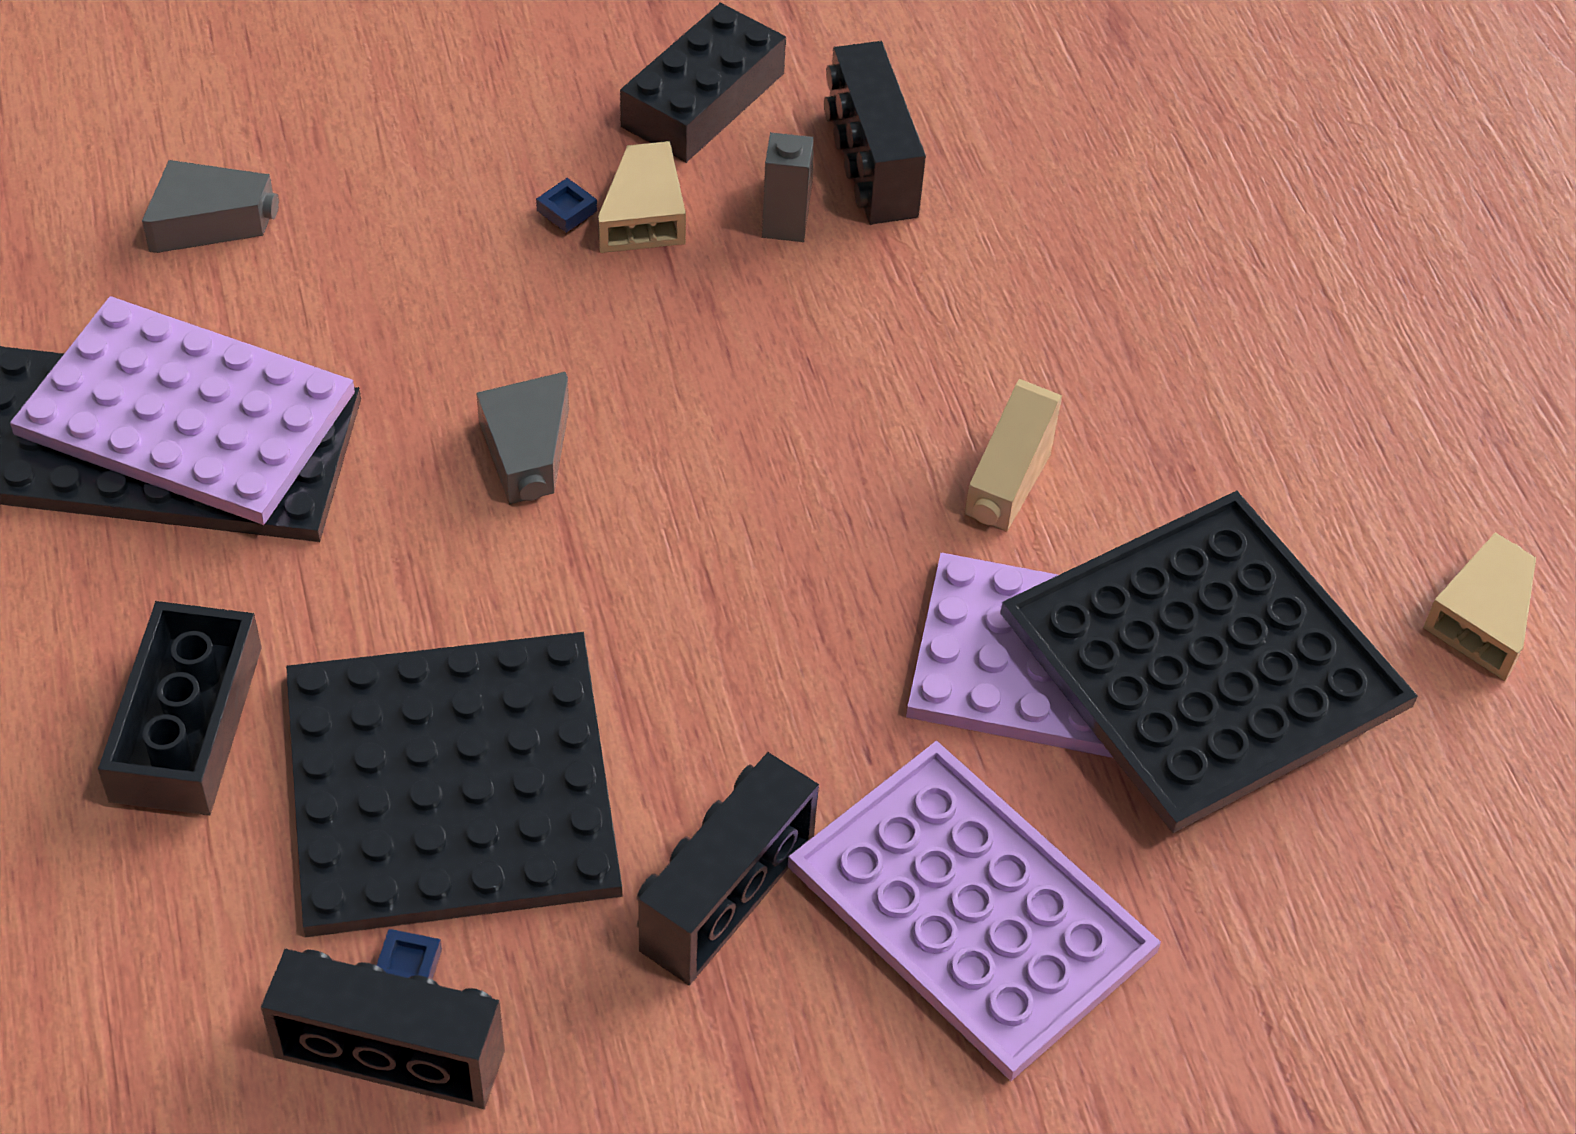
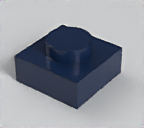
M566 178L536 198L537 212L567 233L597 212V199L569 178Z
M388 929L376 966L382 968L386 973L406 978L420 975L433 980L442 951L441 939Z

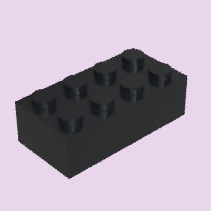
M720 2L620 89V127L649 143L670 141L673 156L687 163L784 74L786 36Z
M875 41L833 47L832 65L826 66V79L830 96L824 97V112L826 120L828 122L833 121L834 140L837 150L844 151L846 176L848 179H854V194L857 207L859 209L864 208L870 225L919 218L926 154L883 42Z
M155 601L98 767L108 802L211 815L262 649L254 613Z
M769 752L762 757L755 767L751 764L746 766L738 776L733 792L724 802L717 800L712 804L703 818L702 827L692 838L684 837L673 850L667 867L659 876L655 873L650 875L639 889L637 894L639 952L690 986L789 869L788 857L814 837L819 784Z
M285 948L261 1005L274 1058L484 1110L505 1052L500 1000L493 999L486 992L474 988H466L460 991L439 986L434 980L420 975L406 978L386 973L382 968L371 963L360 962L352 965L333 960L327 954L317 950H305L302 953Z

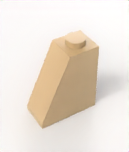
M670 141L627 146L598 215L600 253L685 244L686 212Z
M1018 380L970 482L965 515L973 517L983 524L1008 531L1051 456L1062 395L1024 380Z
M1495 532L1434 600L1423 628L1506 681L1524 646L1536 557Z

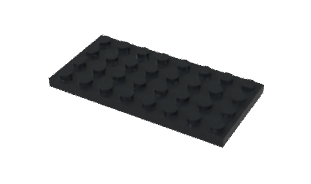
M0 346V505L314 542L321 541L361 402L359 387H354L355 393L267 522L262 525L14 435L10 422L64 353Z

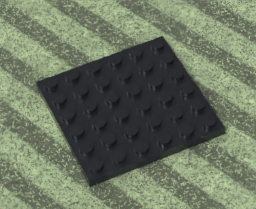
M1234 491L1003 601L1000 614L1172 833L1183 829L1405 712L1414 706L1418 697L1238 491Z
M584 632L286 666L302 919L305 938L623 897Z

